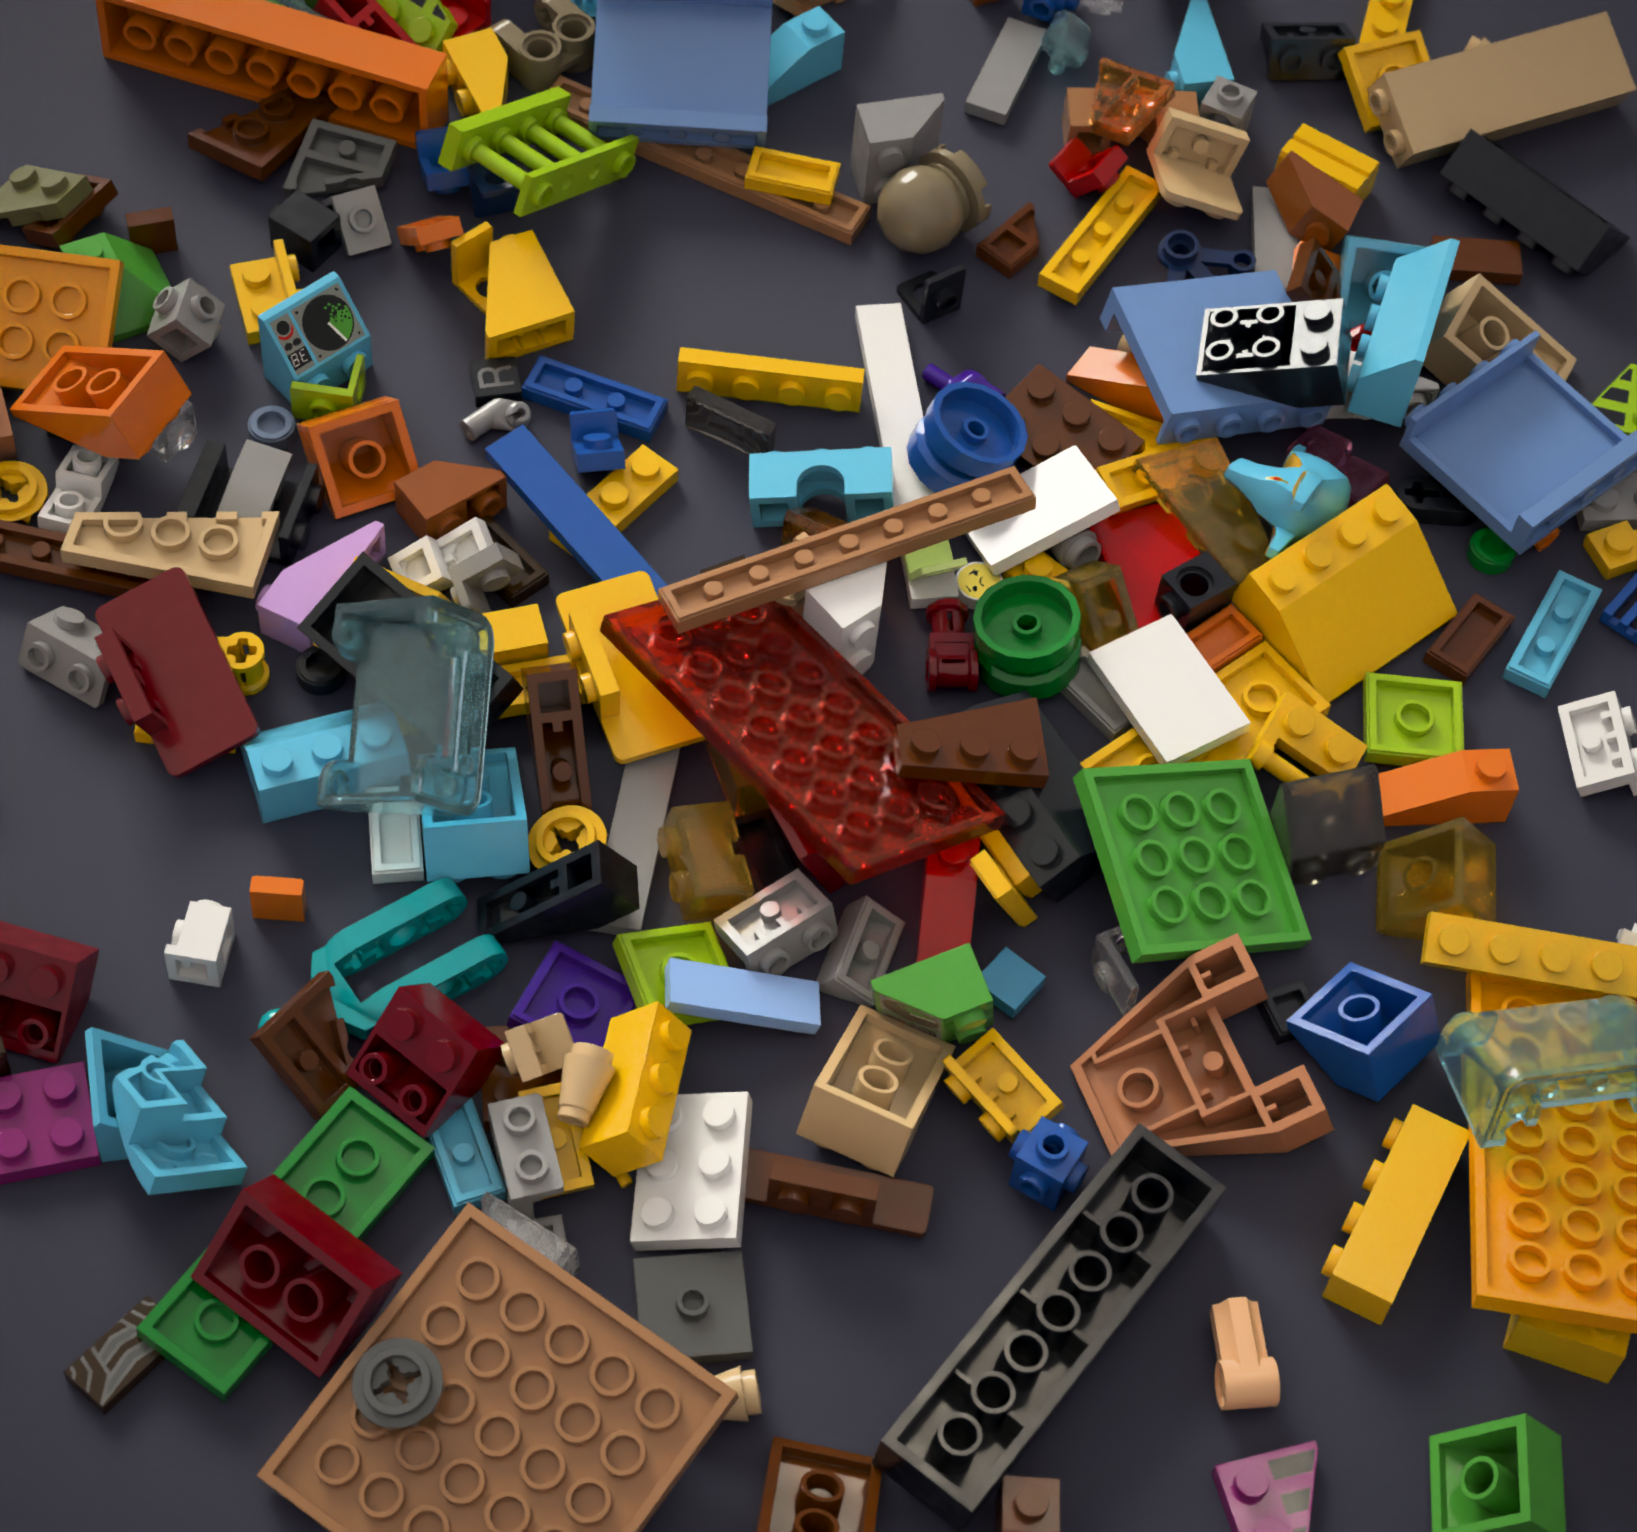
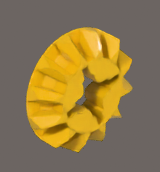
M2 461L0 462V520L8 522L23 520L29 524L31 516L34 513H40L46 498L49 497L46 479L37 468L28 463ZM1 486L6 491L9 490L11 494H17L18 501L10 502L9 499L2 498Z
M575 805L558 807L545 813L531 828L528 835L529 858L538 870L572 853L568 849H561L556 837L557 835L562 839L566 838L568 841L576 839L578 849H581L597 840L606 845L608 833L603 821L590 809Z

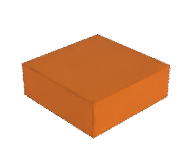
M257 875L251 877L249 894L253 918L305 922L307 902L304 880Z

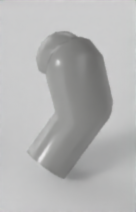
M496 398L461 420L459 424L466 438L474 441L490 429L513 431L522 424L527 427L532 414L530 407L522 401Z

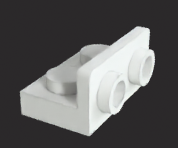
M1615 691L1557 706L1576 788L1580 797L1628 784L1633 795L1637 796V747L1632 748L1630 736L1637 734V725L1631 706L1622 708Z

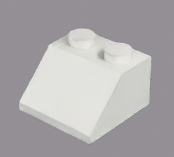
M887 561L806 589L800 648L835 685L850 676L858 677L862 675L874 662Z

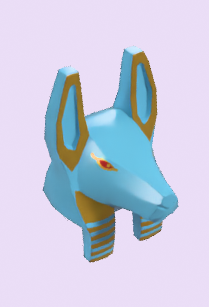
M1300 444L1291 450L1283 463V467L1257 464L1247 459L1239 458L1229 465L1224 474V478L1237 488L1254 506L1257 513L1270 524L1272 535L1270 544L1264 554L1269 559L1277 556L1294 543L1344 512L1350 501L1351 486L1348 477L1328 461L1312 454L1304 453L1306 447Z

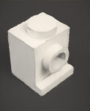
M212 900L190 901L185 920L178 919L176 921L171 945L166 944L164 957L169 979L214 987L221 986L235 938L232 908L224 907Z

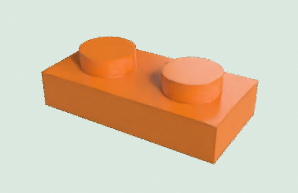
M435 216L396 227L400 245L415 246L416 252L424 250L426 252H433L451 247V238L464 234L459 216Z

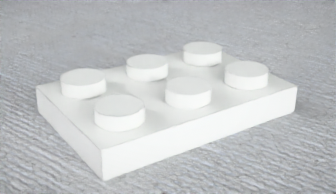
M748 1091L677 1095L663 1160L637 1169L630 1243L635 1251L741 1247L753 1105Z

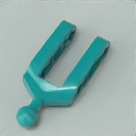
M440 878L344 928L336 933L324 947L312 952L311 979L318 972L328 970L332 974L335 986L330 987L337 1019L344 1018L347 1033L366 1041L400 986L431 983L449 999L454 1000L491 980L504 969L509 959L508 955L493 935L485 934L464 943L390 983L363 1002L358 1000L345 981L344 977L367 968L455 920L466 908L468 900L452 878ZM281 1008L267 1011L260 1019L258 1030Z

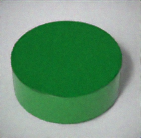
M1489 527L1476 531L1472 535L1467 548V558L1470 564L1478 571L1491 575L1507 571L1511 567L1516 555V551Z

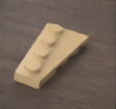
M262 511V517L238 518L237 512H216V518H188L187 512H167V516L161 518H142L140 512H75L60 549L62 562L152 579L173 567H179L187 574L194 588L254 599L281 524L280 512Z

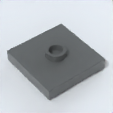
M742 1250L633 1259L632 1267L637 1321L697 1364L752 1359L753 1345Z

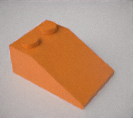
M63 345L9 410L16 418L104 457L139 460L150 451L154 440L167 424L178 416L179 409L192 393L164 350Z

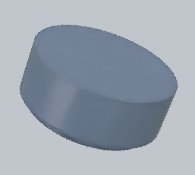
M275 405L264 406L255 410L248 419L249 439L282 451L287 449L296 438L294 416L287 409Z

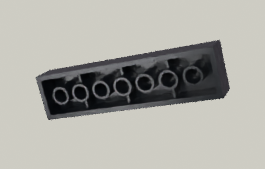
M1138 1123L881 1439L872 1464L955 1530L963 1532L1000 1485L1002 1476L1008 1475L1212 1215L1227 1188L1149 1129Z

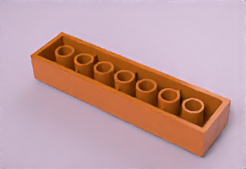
M95 0L103 57L258 103L260 100L288 87L299 96L308 99L316 98L321 90L328 92L330 99L338 106L329 116L328 123L396 140L397 144L417 149L416 131L444 127L449 118L447 53L266 0Z

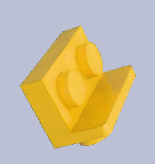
M283 239L273 240L275 257L229 265L248 345L260 343L258 315L304 289H296L294 282L300 281L298 264L295 254H286Z

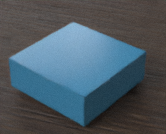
M1007 947L982 971L993 999V1005L1012 1019L1044 986L1046 980L1044 974Z

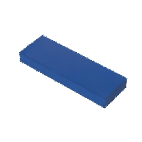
M542 355L537 359L521 387L523 399L566 414H570L573 411L613 408L617 413L618 432L648 443L652 440L668 410V399Z

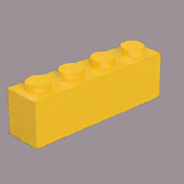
M1415 1104L1412 1105L1404 1122L1394 1118L1381 1145L1390 1150V1153L1385 1163L1374 1159L1361 1187L1371 1193L1365 1205L1354 1201L1341 1228V1231L1350 1234V1237L1344 1249L1335 1244L1333 1245L1320 1272L1330 1278L1321 1297L1380 1326L1382 1325L1469 1139V1130Z

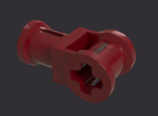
M946 598L937 600L935 603L928 605L925 611L926 620L931 624L932 633H929L925 657L926 691L935 692L937 687H966L968 692H976L979 673L977 649H974L973 633H965V622L969 618L968 606L958 599ZM949 612L952 614L950 619L947 618V613Z

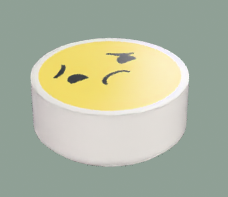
M985 562L968 563V565L960 568L956 574L959 600L966 604L969 609L975 610L976 602L987 588L1003 580L1002 575L999 574L994 577Z

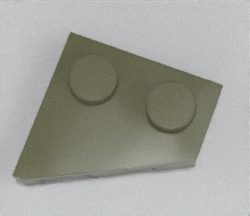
M25 165L14 170L9 176V180L0 187V219L8 218L11 225L15 227L38 220L49 221L65 218L94 190L85 175Z

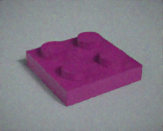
M84 1061L0 1077V1185L101 1165L99 1149L93 1129L91 1098Z

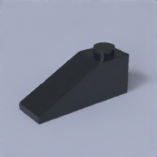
M597 840L478 898V936L491 934L499 944L601 928L640 909L637 866Z

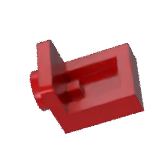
M1078 137L1069 140L1049 163V168L1072 196L1077 198L1096 189L1099 193H1102L1110 188L1119 179L1120 175L1117 171L1126 162L1128 157L1118 145L1093 155Z

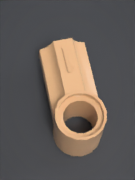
M1233 1297L1213 1304L1209 1315L1217 1355L1214 1382L1219 1408L1225 1411L1277 1407L1280 1401L1279 1371L1275 1359L1267 1355L1258 1302L1248 1300L1247 1297Z

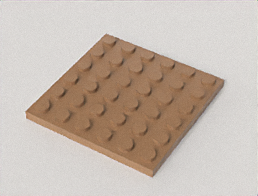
M468 1202L256 1476L329 1532H641L738 1400L739 1396L737 1391ZM409 1338L424 1344L435 1354L442 1366L445 1391L441 1393L435 1413L426 1416L418 1423L417 1427L397 1428L391 1431L385 1427L370 1423L360 1412L353 1398L352 1378L359 1360L371 1347L387 1339ZM391 1364L389 1366L392 1372L390 1375L391 1385L385 1388L383 1393L394 1392L398 1399H401L406 1404L408 1403L406 1398L408 1395L407 1385L414 1382V1376L404 1378L400 1371H397L394 1365Z

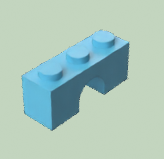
M866 446L855 449H816L813 451L794 452L770 451L767 453L749 454V504L753 528L800 526V512L804 503L810 498L822 494L836 496L845 503L847 523L895 507L891 447Z

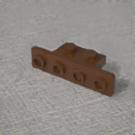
M749 1148L745 1202L923 1238L926 1234L934 1188L931 1185Z

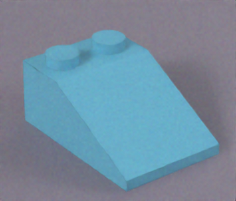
M516 748L471 750L459 765L444 753L415 755L427 882L445 877L452 878L455 883L468 878L480 877L508 879L517 874L530 873L527 816Z

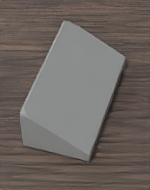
M867 895L848 904L837 926L839 936L831 942L816 979L819 982V990L859 1005L862 1004L868 1008L874 1006L870 981L886 975L905 922Z

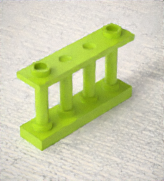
M557 86L449 123L438 163L452 172L478 162L520 190L513 213L523 217L627 177L635 165L636 157L634 154L639 138L631 134L606 143L568 118L567 109L572 95ZM560 133L586 151L580 153L554 135ZM534 143L560 161L552 162L527 144ZM507 153L533 171L526 173L500 156V154Z

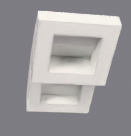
M474 517L437 540L428 535L390 556L388 561L393 572L440 592L454 586L447 569L494 543L486 522Z

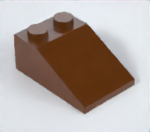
M773 1436L755 1532H875L882 1471L872 1464L874 1457Z

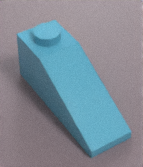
M1190 0L1174 52L1171 70L1167 71L1164 76L1165 91L1196 92L1199 111L1201 102L1217 76L1233 82L1235 79L1207 0Z
M820 6L785 22L771 35L767 106L841 69L845 31Z

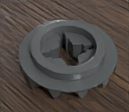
M409 1338L387 1339L371 1347L359 1360L352 1378L353 1398L360 1412L370 1423L385 1427L391 1431L397 1428L417 1427L418 1423L426 1416L435 1413L441 1393L445 1391L442 1366L435 1354L424 1344ZM391 1364L394 1365L397 1371H400L404 1378L414 1376V1382L407 1385L408 1395L406 1398L408 1403L406 1404L401 1399H398L394 1392L383 1393L384 1389L391 1385L390 1375L392 1372L389 1367Z

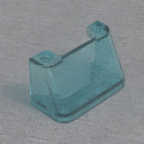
M434 595L336 604L332 631L333 642L341 656L349 661L358 663L348 760H331L323 767L318 779L316 806L332 811L470 816L479 806L482 793L494 655V632L489 620L481 613Z
M1608 995L1602 998L1475 1013L1462 1012L1453 1016L1441 1032L1435 1050L1479 1148L1505 1145L1507 1137L1504 1131L1508 1127L1522 1119L1526 1127L1535 1126L1543 1108L1627 1098L1634 1113H1637V1002L1627 996Z

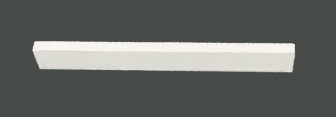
M901 303L856 306L855 320L879 446L891 447L894 504L896 507L934 494L932 490L918 479L909 464L906 449L910 434L920 419L923 418V412ZM900 556L910 609L927 608L928 605L940 599L952 598L959 600L955 572L909 582L903 557Z

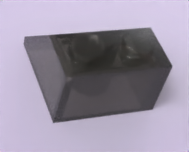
M1375 764L1280 783L1270 813V819L1293 885L1299 883L1304 886L1314 885L1327 877L1346 873L1350 876L1361 875L1376 867L1386 838L1379 774Z

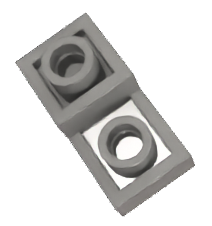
M247 439L235 464L217 512H237L238 518L262 517V511H272L275 500L279 499L293 454Z

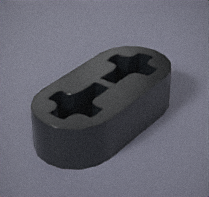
M1409 476L1402 479L1398 484L1395 494L1420 524L1468 526L1475 523L1478 519L1467 507L1460 506V501L1434 477ZM1413 496H1417L1419 503L1414 502Z

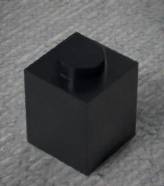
M296 190L284 202L278 203L268 216L271 247L274 249L273 240L283 239L286 254H295L297 263L311 272H315L342 246L340 215L299 190Z

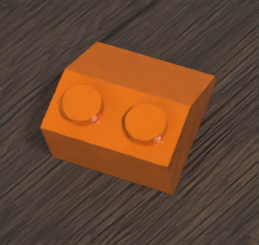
M383 396L296 424L307 461L318 465L319 484L325 486V501L334 519L395 501L394 481L419 469L398 399Z

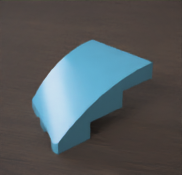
M184 1040L172 1042L168 1052L159 1058L150 1055L141 1060L138 1067H130L115 1076L112 1083L114 1107L122 1142L130 1164L148 1195L241 1185L248 1168L222 1137L221 1133L227 1116L201 1086L207 1067Z

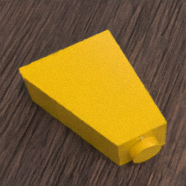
M533 230L519 234H509L499 240L490 242L485 359L515 356L516 358L574 340L575 311Z

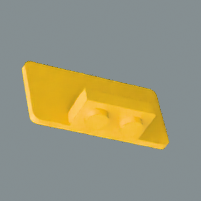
M633 572L567 591L557 596L556 608L566 632L562 634L567 656L570 662L577 661L581 675H578V680L586 704L593 703L612 756L617 763L627 764L694 744L708 737L709 726L650 576L646 572Z

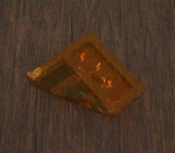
M1103 57L1099 61V79L1095 86V103L1092 105L1090 116L1091 133L1129 146L1175 97V82Z

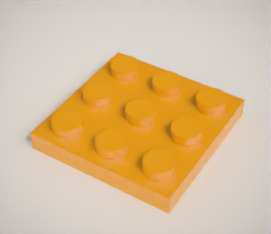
M0 244L1 389L24 392L63 345L112 348L124 263L121 260Z

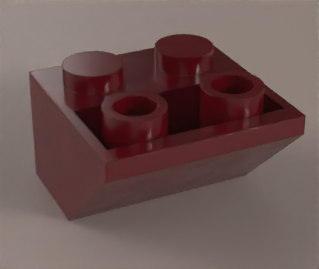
M0 921V1036L5 1049L56 1064L61 1061L90 998L99 948Z
M431 983L400 986L350 1065L346 1075L425 1138L435 1132L482 1088L502 1056L501 1045L504 1042Z

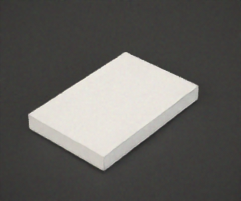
M1074 445L1020 474L1036 496V509L966 533L965 536L995 577L1121 510L1117 498L1077 446Z
M1172 614L1103 645L1088 654L1087 662L1159 764L1184 763L1249 732L1251 722Z

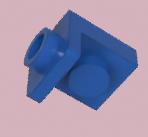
M606 408L571 412L569 414L571 450L578 473L625 469L624 449L618 438L617 413L615 409Z

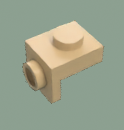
M558 1012L505 1031L508 1042L501 1045V1050L511 1075L519 1073L522 1082H526L563 1068L564 1054L571 1052L574 1042L564 1015Z

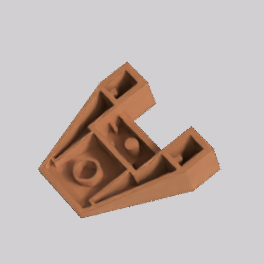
M1238 933L1190 955L1070 1065L1111 1156L1138 1123L1149 1129L1183 1156L1287 1153L1334 1131L1327 1110L1304 1064L1255 1087L1222 1021L1269 999L1260 976Z

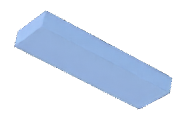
M669 958L665 966V1007L670 1012L815 1035L821 1026L819 982L676 958Z

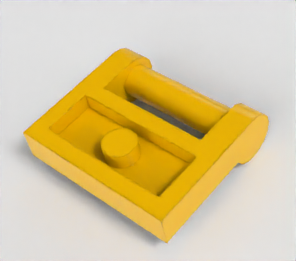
M1287 691L1279 697L1245 759L1251 760L1254 769L1260 770L1263 768L1314 803L1313 809L1326 818L1332 814L1340 803L1343 796L1342 792L1363 756L1367 745ZM1274 746L1325 780V785L1322 786L1273 752Z

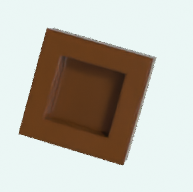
M171 206L125 214L130 242L150 248L154 254L178 250Z

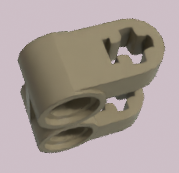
M536 0L534 2V13L544 30H533L525 34L508 19H502L488 27H492L508 56V72L523 87L530 91L543 92L549 90L558 77L562 76L563 71L578 73L589 69L593 65L595 22L591 16L584 13L571 0Z

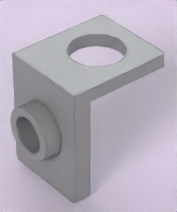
M375 185L322 200L324 206L332 205L334 212L340 215L341 236L348 256L392 244Z

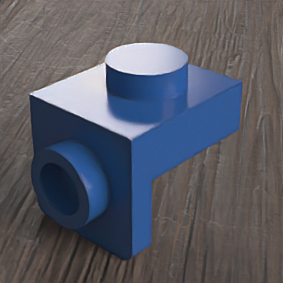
M448 126L418 130L415 133L420 175L428 191H435L440 194L455 193L462 186L469 185L467 166L451 172L438 163Z

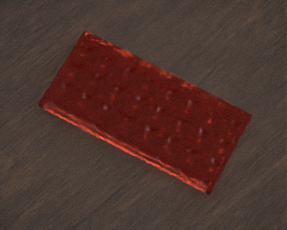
M659 599L604 615L600 632L850 885L1000 829L1006 813L975 783L897 777L892 736L897 724L910 721L791 606L779 604L774 600L680 634L677 633Z

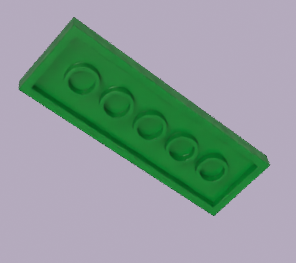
M349 1086L272 1175L275 1174L362 1241L434 1157L435 1147ZM204 1251L136 1328V1334L138 1338L225 1402L273 1346L274 1342L191 1278L193 1271L205 1253Z

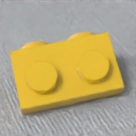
M993 1027L956 1060L950 1054L942 1060L949 1074L944 1080L946 1086L962 1104L965 1105L970 1099L973 1100L983 1111V1114L978 1118L979 1122L998 1143L1006 1137L1013 1144L1023 1129L1032 1132L1042 1116L1051 1120L1064 1108L1062 1101Z

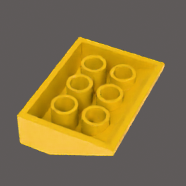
M1388 484L1377 489L1249 573L1236 589L1232 598V602L1240 612L1264 635L1263 641H1266L1329 703L1362 682L1366 672L1375 673L1450 622L1458 614L1418 521Z

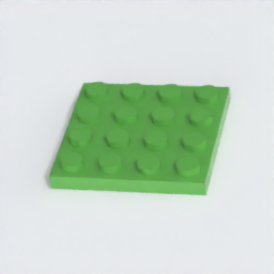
M1250 759L1083 768L1073 777L1132 964L1187 959L1190 955L1236 933L1239 934L1248 953L1299 949L1312 940Z

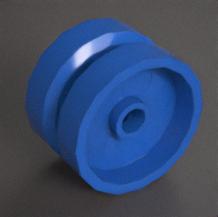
M962 381L948 384L936 394L927 408L926 415L920 419L910 434L906 449L909 464L918 479L936 493L1014 466L1025 450L1028 436L1023 418L1016 407L1003 395L982 384Z

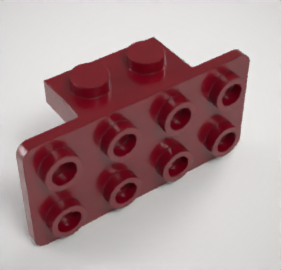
M173 567L107 602L96 610L95 618L102 631L101 634L94 637L102 653L96 657L97 664L106 680L110 684L115 682L122 697L116 699V704L122 717L129 726L136 724L151 736L170 775L175 778H182L259 735V723L187 574L181 568Z

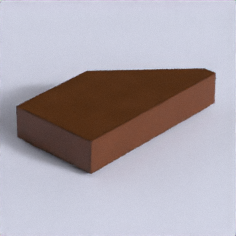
M1029 201L977 245L975 256L1008 279L1012 278L1038 255L1039 237L1038 231H1036L1034 204Z

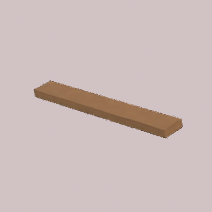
M560 75L551 88L559 86L572 95L567 109L568 118L589 131V104H591L592 88ZM603 140V141H605V142H607V143H610V142L615 141V140ZM638 142L635 155L848 245H852L871 216L872 206L835 191L832 204L829 206L745 189V176L751 155L734 148Z
M1015 466L664 586L658 589V599L677 633L680 634L1036 509V496Z

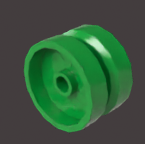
M1020 575L1005 578L987 588L976 602L973 615L974 649H977L980 678L992 691L1003 696L1027 690L1033 698L1037 697V700L1051 697L1068 687L1071 680L1079 673L1082 655L1080 638L1081 612L1076 597L1063 584L1044 576Z

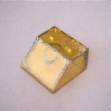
M1460 817L1377 845L1376 931L1381 935L1424 940L1426 918L1430 911L1496 922V844L1466 818Z

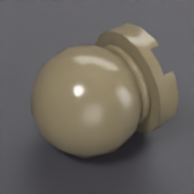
M940 144L921 156L918 165L898 171L883 185L878 199L877 221L884 236L899 250L918 255L938 251L948 246L960 231L968 232L988 219L992 210V204H985L981 190L987 186L986 179L977 164L964 151L959 150L956 153H952L946 149V144Z

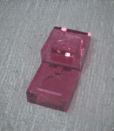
M1319 425L1307 429L1286 448V456L1288 457L1291 450L1300 444L1306 447L1304 453L1312 454L1328 461L1348 477L1351 486L1348 504L1350 507L1385 484L1389 485V472L1353 456L1352 441Z

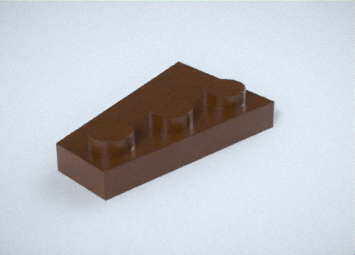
M288 87L260 100L259 108L241 117L234 112L221 118V126L205 132L202 128L188 133V148L263 182L300 148L312 118L328 122L329 116L338 106L330 99L328 92L321 90L316 98L308 99L299 96Z
M1037 697L897 724L892 736L896 774L899 778L1044 788L1050 776Z

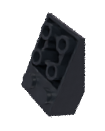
M1344 299L1205 309L1196 372L1197 380L1296 408L1345 405L1352 337Z

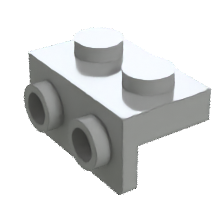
M61 606L27 622L18 664L94 708L104 704L109 682L102 674L96 661V657L102 654L94 638L102 633L99 625L85 618V615L79 610Z

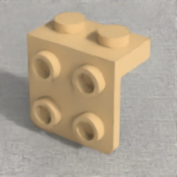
M1169 107L1146 150L1162 197L1173 206L1193 207L1204 211L1215 219H1224L1225 217L1239 220L1243 210L1230 176L1250 142L1247 132Z

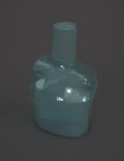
M1057 12L1041 38L1042 49L1051 57L1048 63V70L1055 75L1063 73L1065 67L1078 69L1088 57V46L1092 39V32L1087 24L1071 12Z

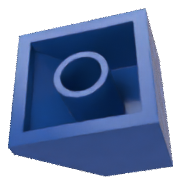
M1349 962L1286 1020L1288 1030L1336 1085L1376 1102H1379L1441 1042L1432 993L1353 962Z

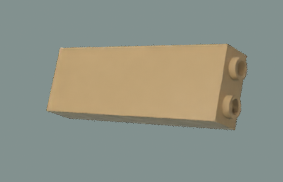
M1607 11L1382 74L1367 89L1370 109L1379 119L1384 134L1385 149L1392 156L1397 169L1455 152L1470 129L1495 141L1616 106L1637 90Z

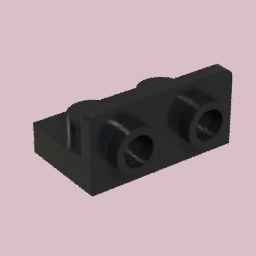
M1345 22L1262 23L1260 40L1269 52L1267 76L1270 80H1347L1338 53L1344 47L1355 45L1356 38Z

